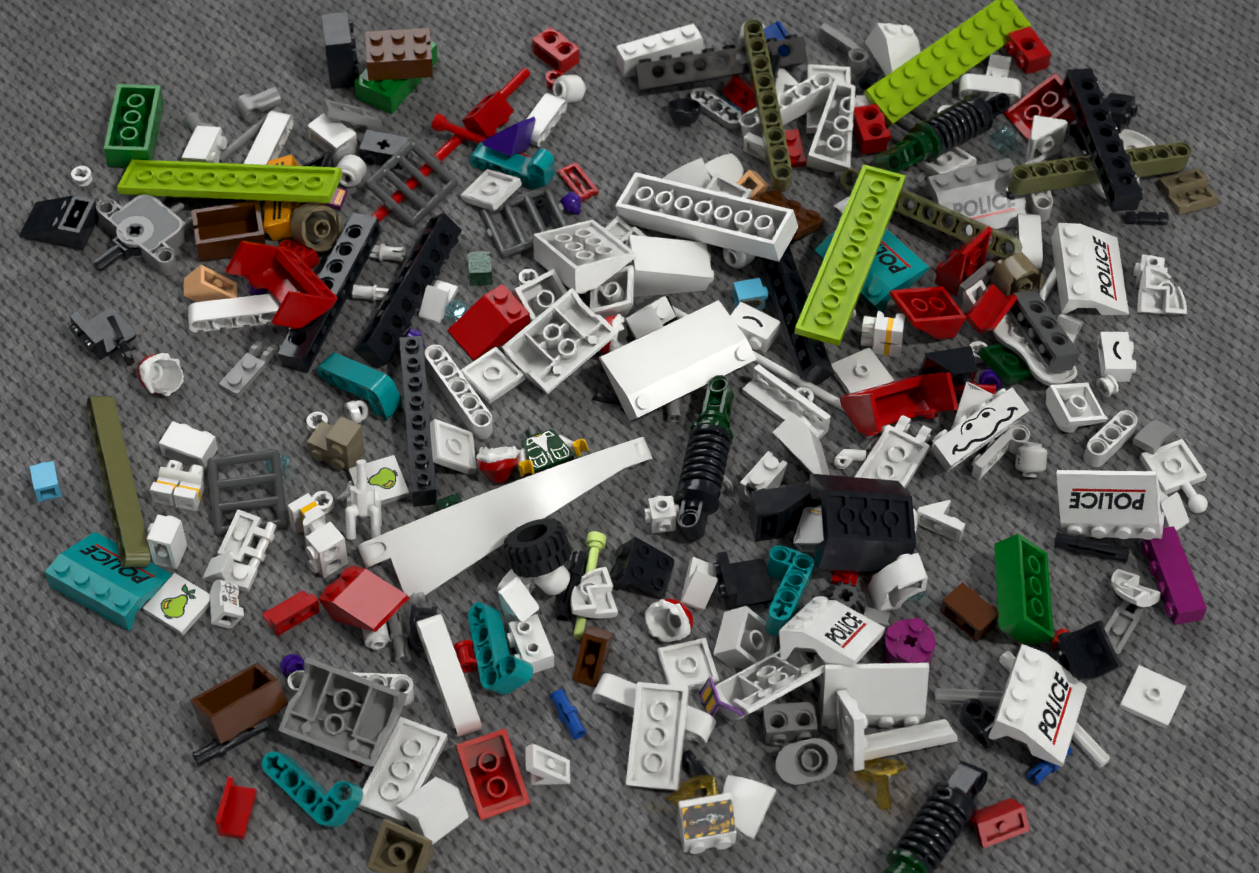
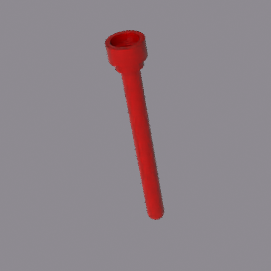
M439 113L435 115L431 125L432 130L437 132L448 131L477 144L487 139L449 123L446 116ZM521 152L518 153V154H521V155H523V156H526V157L530 158V157H529L528 155H526V154H523V153H521Z

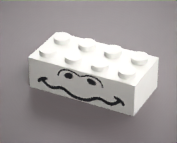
M1013 387L1007 391L1005 388L1001 389L992 396L993 398L989 404L981 403L973 409L972 416L968 419L966 416L961 417L951 427L952 430L947 432L944 429L934 437L935 439L932 440L933 445L930 450L946 472L1026 416L1029 409Z

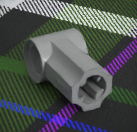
M275 87L253 96L242 94L235 101L236 108L247 122H251L254 118H260L262 112L282 104L281 97Z

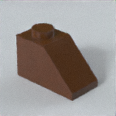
M592 626L583 633L572 678L573 681L593 687L597 686L609 656L614 633Z

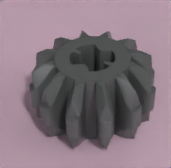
M841 580L837 586L831 584L829 591H826L824 597H827L828 600H836L860 614L865 610V593L860 592V585L852 587L851 581L847 585H844Z

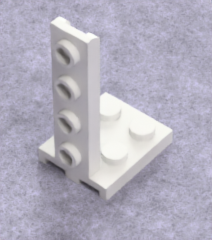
M847 689L837 691L838 744H844V754L847 759L852 758L854 771L864 769L865 760H873L875 758L897 755L957 741L956 733L945 719L864 735V729L867 728V719L865 714L859 711L856 699L851 698Z

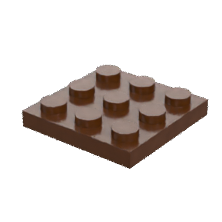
M769 190L748 198L792 209L798 224V229L792 238L794 240L821 229L826 221L820 217L818 212L801 207L799 202L784 198L783 194L776 190Z

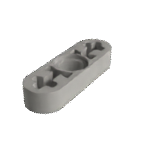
M696 88L691 91L690 99L701 103V112L727 129L734 130L740 127V118L742 116L740 111L704 88ZM719 107L722 110L719 112H714L711 110V108Z

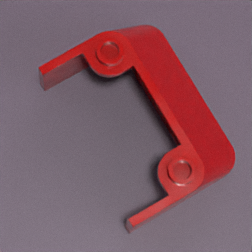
M241 241L225 270L227 274L245 276L250 286L256 289H268L276 297L281 305L271 321L273 325L288 326L292 329L303 328L331 309L337 300V296L295 252L287 248Z
M950 372L907 377L839 397L841 407L857 431L864 433L865 437L879 434L882 431V426L898 422L902 415L908 418L924 416V419L938 417V412L958 409Z

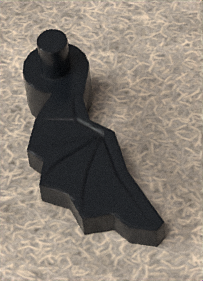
M537 198L535 206L540 213L545 227H549V222L552 221L550 213L544 208V199Z
M607 392L598 393V395H594L592 398L594 401L622 406L616 395Z

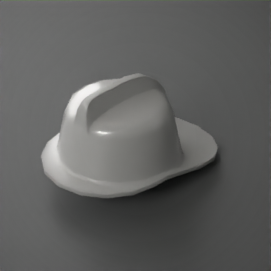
M821 738L791 743L783 747L776 758V770L779 777L792 785L824 779L830 776L837 765V753L834 747L828 741Z

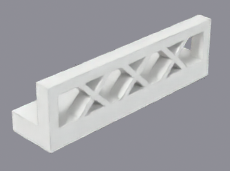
M759 364L754 367L753 379L742 388L743 395L782 423L793 412L799 418L803 415L818 432L816 435L818 440L828 432L831 417L828 413Z

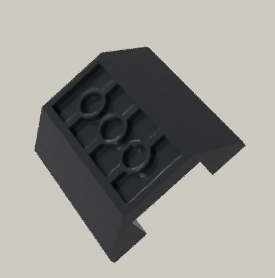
M810 474L811 498L821 499L824 540L815 545L817 570L876 574L889 564L897 561L899 556L913 554L916 546L912 496L899 481Z

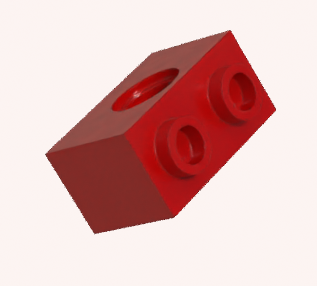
M1031 26L1008 33L1007 43L1005 44L1006 51L1014 57L1017 67L1022 69L1026 75L1049 67L1051 53Z

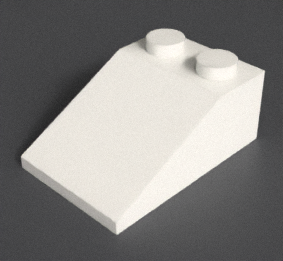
M876 23L865 41L886 76L921 52L919 40L915 36L913 29L908 25Z
M552 269L515 288L512 294L530 313L531 323L567 291L555 269Z
M793 412L773 433L811 474L830 475L821 442L816 437L818 432L803 415L799 418Z

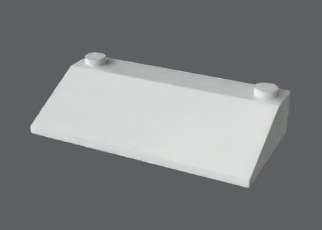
M718 300L599 357L628 419L631 421L708 384L709 380L716 375H726L756 360V357L747 338Z

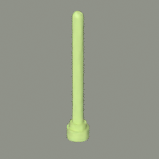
M594 531L587 534L586 546L589 550L585 574L596 569L599 552L605 548L607 539L603 533ZM577 615L573 634L576 640H581L583 637L587 617Z

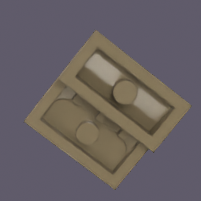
M1198 168L1159 178L1160 187L1178 215L1218 205L1219 197L1208 187L1209 179Z

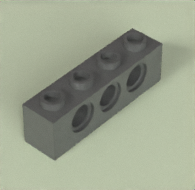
M1037 290L1013 293L1018 298L1008 313L1048 373L1072 370L1080 353Z

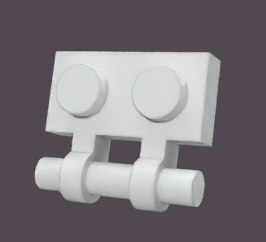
M238 509L219 548L218 555L232 552L234 562L242 564L244 557L248 556L251 558L248 566L258 568L260 562H263L266 557L265 551L268 544L272 543L275 537L273 533L277 525L268 522L265 529L259 528L260 517ZM254 536L260 538L256 549L249 547Z

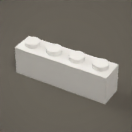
M693 23L616 46V64L624 77L636 76L634 66L639 64L638 60L651 58V61L660 60L659 57L665 55H672V58L681 57L680 53L693 51V55L702 53L701 50L705 49L701 34ZM697 60L694 62V67L705 69V64ZM681 64L673 66V70L683 69L684 71V67ZM655 67L652 69V72H663V70Z
M834 80L808 154L806 166L825 172L850 169L855 85Z

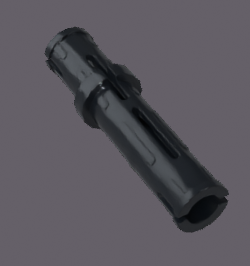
M1057 532L1054 540V548L1075 551V554L1078 555L1085 553L1125 563L1129 557L1130 547L1085 539L1082 535L1075 537Z
M574 551L572 553L569 569H567L570 573V581L567 588L561 594L555 614L557 620L566 622L571 620V595L574 586L578 587L581 583V577L584 575L583 571L588 559L585 552Z
M265 719L258 722L256 726L247 728L237 734L235 737L250 729L252 730L235 740L232 739L220 743L217 739L213 738L210 744L192 752L197 765L201 767L218 756L224 757L227 751L269 730ZM228 742V744H226V745H224V746L218 748L217 750H215V751L209 753V751H211V750H213V749L219 747L220 745H222V744Z

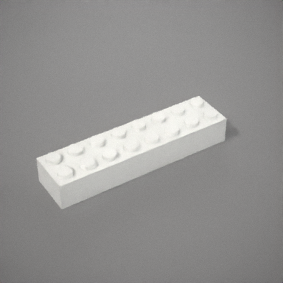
M636 172L615 205L619 217L627 224L775 261H780L798 229L796 217L792 209Z

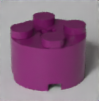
M920 618L903 619L895 622L887 629L882 653L884 663H929L930 666L936 646L934 633Z

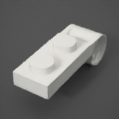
M1013 425L997 440L993 439L988 444L986 452L983 455L978 454L973 460L971 475L980 480L1007 451L1016 454V449L1019 446H1023V442L1029 441V429L1023 425Z

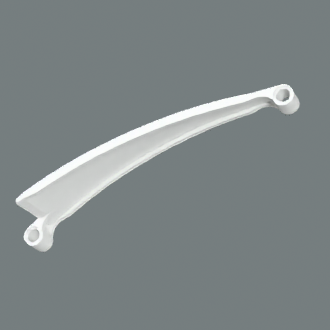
M640 437L483 493L361 543L357 547L366 569L391 559L403 592L408 597L418 592H423L426 596L504 544L505 538L508 537L507 535L517 527L533 520L548 517L621 470L634 467L641 462L653 458L644 437Z

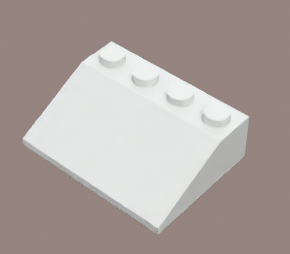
M594 220L533 234L534 259L548 271L555 269L561 282L569 289L573 288L577 294H584L588 290L596 289L636 258L634 251Z
M929 663L856 664L855 666L841 664L825 665L818 698L821 726L837 729V691L847 689L852 699H856L859 711L866 716L867 726L878 725L880 728H890L893 725L909 727L923 724L926 711Z

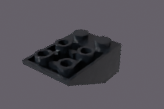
M76 195L38 201L35 203L19 236L21 238L84 250L99 219L95 199Z
M810 481L804 484L784 485L778 488H762L757 491H751L749 520L755 542L779 539L799 525L804 508L817 507L818 499L811 498Z

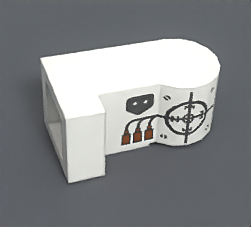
M220 579L213 583L210 591L212 625L233 628L244 617L243 608L239 607V587L237 584ZM225 615H227V620H222V618Z

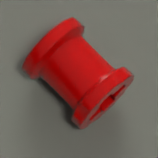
M463 640L455 643L453 647L462 672L469 673L477 670L478 666L473 652V641Z

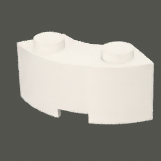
M918 553L912 555L903 554L897 558V561H894L872 576V580L868 585V591L875 609L889 611L901 608L902 603L909 597L926 590L928 577Z

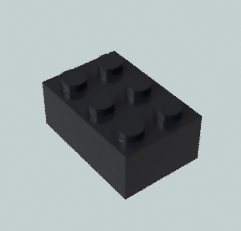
M347 12L322 14L330 88L355 87L354 82L359 77L358 66H354V64H358L356 50L352 51V49H356L355 36H350L351 33H354L353 21H348Z

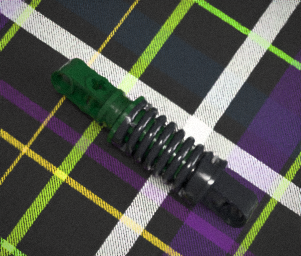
M1006 93L986 94L983 97L978 94L965 96L958 103L953 104L923 122L915 124L911 128L910 134L906 135L902 142L894 144L891 148L875 157L874 167L896 173L924 160L928 162L935 161L943 154L976 137L978 134L990 130L993 125V118L1008 110L1010 106L1008 95Z
M716 375L708 382L702 413L699 414L697 422L690 426L689 441L678 489L674 495V502L680 508L678 523L684 537L688 541H697L704 536L708 515L715 513L720 505L719 497L729 457L730 445L734 437L733 432L730 430V416L734 394L728 378L724 375Z
M961 761L947 783L937 782L932 788V795H929L926 802L921 806L915 818H913L905 830V833L896 843L895 848L889 851L886 861L890 867L886 868L883 873H934V870H937L940 863L945 859V855L949 853L950 847L959 838L960 832L965 829V825L976 815L977 806L974 799L984 788L988 772L970 763Z

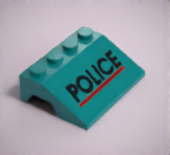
M886 229L860 297L874 310L884 313L888 301L892 299L889 295L891 290L911 287L930 268ZM834 233L830 234L815 249L822 262Z
M93 532L60 553L45 570L49 587L128 631L133 626L136 613L173 575L150 562L148 567L123 568L117 544L97 532Z

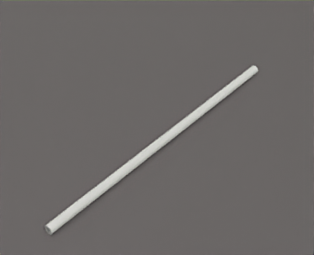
M673 306L677 319L688 315ZM753 351L756 357L754 362L799 387L809 388L815 396L845 412L841 407L840 399L812 383L800 379L793 372ZM887 425L882 426V428H881V429H882L881 433L884 432V430L886 429Z

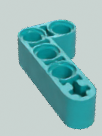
M481 141L469 157V163L473 167L483 171L489 169L520 178L522 186L530 189L549 185L555 175L554 156L546 149L537 150L531 159L521 154L513 156L503 154L483 146Z
M332 353L316 368L318 375L329 384L367 400L373 413L376 416L380 415L383 417V421H387L403 405L397 387L388 375L338 353Z
M780 545L770 549L766 566L769 576L782 580L770 605L765 626L766 631L775 637H780L779 630L795 616L810 583L814 567V560L811 556Z
M481 602L474 603L469 609L468 619L481 685L495 693L507 695L531 679L533 666L525 660L509 655L500 611Z
M271 751L262 759V768L265 773L320 825L334 828L342 826L363 799L361 787L347 781L335 783L327 792L287 754ZM298 776V782L293 786V779ZM349 788L350 795L348 799L345 800L344 794L345 791ZM315 792L316 797L311 804L310 797ZM332 809L333 817L328 820V813Z

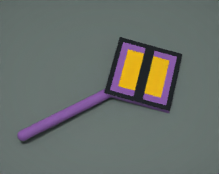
M711 676L708 677L699 692L705 712L714 717L721 706L737 715L744 716L743 711L720 701Z

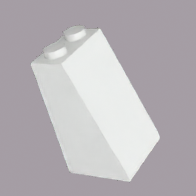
M629 235L625 245L636 253V258L624 267L631 265L634 267L633 297L706 291L709 284L713 282L714 271L710 266L711 254L707 250L706 243Z

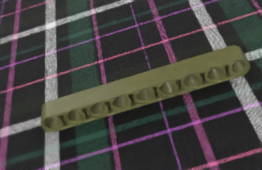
M751 19L744 24L743 41L772 187L778 192H785L791 187L792 167L764 28L759 20Z
M1175 142L1127 149L1125 152L1130 157V164L1137 177L1182 171L1186 167L1192 149L1186 143ZM1090 155L1015 166L1007 188L1013 194L1023 195L1097 184L1100 181Z
M849 169L844 171L840 178L842 186L852 191L855 184H852L851 176L854 174L857 181L861 170ZM904 188L894 208L897 212L965 242L988 227V225ZM910 199L914 202V207L912 210H910L908 207V201ZM929 208L933 210V217L931 219L927 215ZM949 216L953 219L951 227L946 222ZM968 225L973 229L971 236L966 233ZM992 228L991 236L993 240L988 246L987 252L1005 259L1018 252H1022L1020 240ZM1008 242L1011 243L1013 248L1010 254L1005 248Z
M89 396L87 399V414L121 566L123 568L148 567L150 564V549L115 399L113 396Z

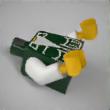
M531 426L525 432L528 438L522 441V449L520 454H518L519 461L516 468L520 471V477H524V474L527 473L531 476L574 460V454L576 457H580V452H588L589 448L585 439L571 441L562 435H558L552 429L541 433L537 426Z

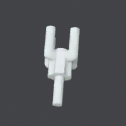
M357 460V484L350 487V495L347 497V508L345 510L346 538L349 540L356 538L357 516L362 518L370 516L371 538L373 539L381 535V497L375 495V487L367 483L366 460Z

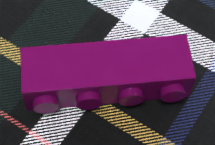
M1175 527L1163 528L1162 539H1143L1141 541V551L1149 559V571L1152 576L1156 577L1157 591L1161 592L1160 597L1163 596L1165 600V613L1167 617L1172 618L1174 625L1203 620L1207 607Z

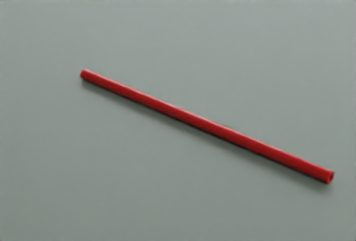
M521 69L500 90L505 99L530 77L531 73L528 69ZM454 134L434 155L442 162L465 138ZM426 163L418 169L425 177L433 171ZM411 176L404 184L413 191L420 183ZM399 190L390 196L397 204L405 198ZM382 204L371 216L377 217L380 223L391 211H387Z

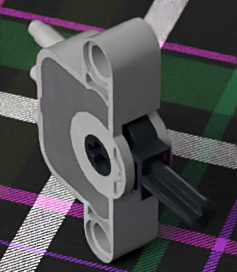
M147 194L139 195L123 207L112 199L100 200L96 206L99 222L116 238L112 240L113 247L92 262L93 267L97 271H102L122 256L126 259L130 257H143V260L160 274L166 276L174 274L178 269L174 250L184 243L186 238L185 230L193 225L192 216L182 222L181 218L176 214L184 208V205L179 202L171 208H167L162 202L169 196L153 197Z

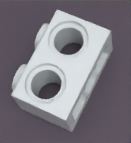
M331 521L306 536L307 547L305 550L309 556L308 565L315 574L319 572L325 578L348 564L345 538Z

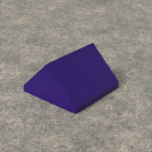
M531 117L518 122L482 141V144L509 156L529 149L536 119Z

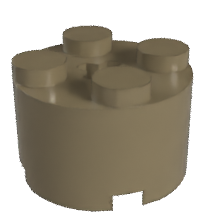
M307 203L293 211L290 229L295 242L316 251H326L335 246L336 239L343 232V223L341 217L330 207L317 203Z
M1018 252L1005 260H999L993 266L994 272L991 277V284H994L1005 296L1036 289L1040 291L1043 286L1044 275L1023 252Z

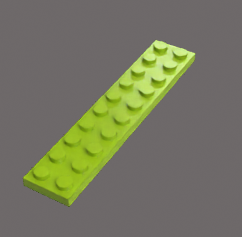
M995 0L872 85L863 95L871 105L878 104L880 112L884 113L885 123L890 127L988 58L990 54L1005 46L1008 33L1032 25L1012 0Z
M131 160L117 189L119 194L125 195L147 194L171 197L331 203L343 174L339 167Z
M863 164L796 324L795 334L837 346L840 345L905 184L906 175Z

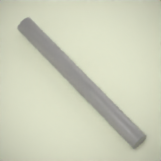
M278 106L271 110L282 113ZM269 113L225 148L219 155V161L221 163L255 136L261 130Z

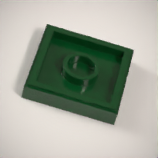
M1003 344L982 347L977 353L1007 385L1035 378L1023 359Z

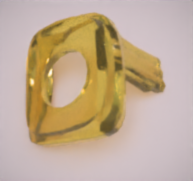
M875 758L865 761L864 769L857 771V775L861 780L876 781L877 801L880 810L892 808L888 778L907 771V765L901 760ZM880 766L886 769H874V767Z
M714 775L694 777L683 783L679 788V792L675 791L667 796V800L678 807L679 801L692 799L695 791L700 788L707 789V797L718 795L717 780Z

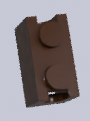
M963 582L942 600L940 612L975 642L981 640L997 625L995 620L999 617L995 606L984 601L973 588L966 586Z

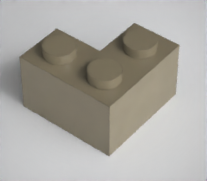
M341 416L334 426L321 421L307 441L309 455L314 460L319 462L323 460L330 463L334 469L339 471L345 470L349 472V468L354 467L356 461L365 452L361 425Z

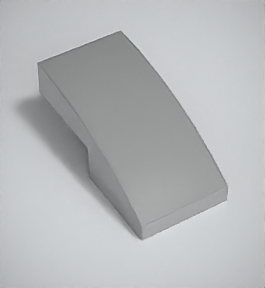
M1153 420L1134 437L1133 445L1154 455L1160 446H1164L1170 441L1177 430L1158 420Z

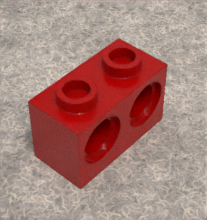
M552 27L547 28L532 39V53L554 70H559L564 74L580 62V48Z
M878 104L854 107L853 132L861 155L886 151L888 142L891 141V133L889 128L886 129L885 116L883 112H880Z

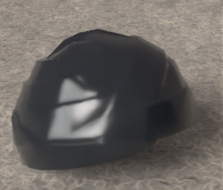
M689 98L672 100L667 106L670 118L680 125L695 123L702 110L700 102Z

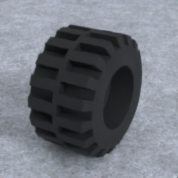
M553 518L537 519L517 527L507 535L508 537L505 538L503 544L513 572L519 577L523 576V578H533L553 572L564 565L572 554L563 525L559 520Z

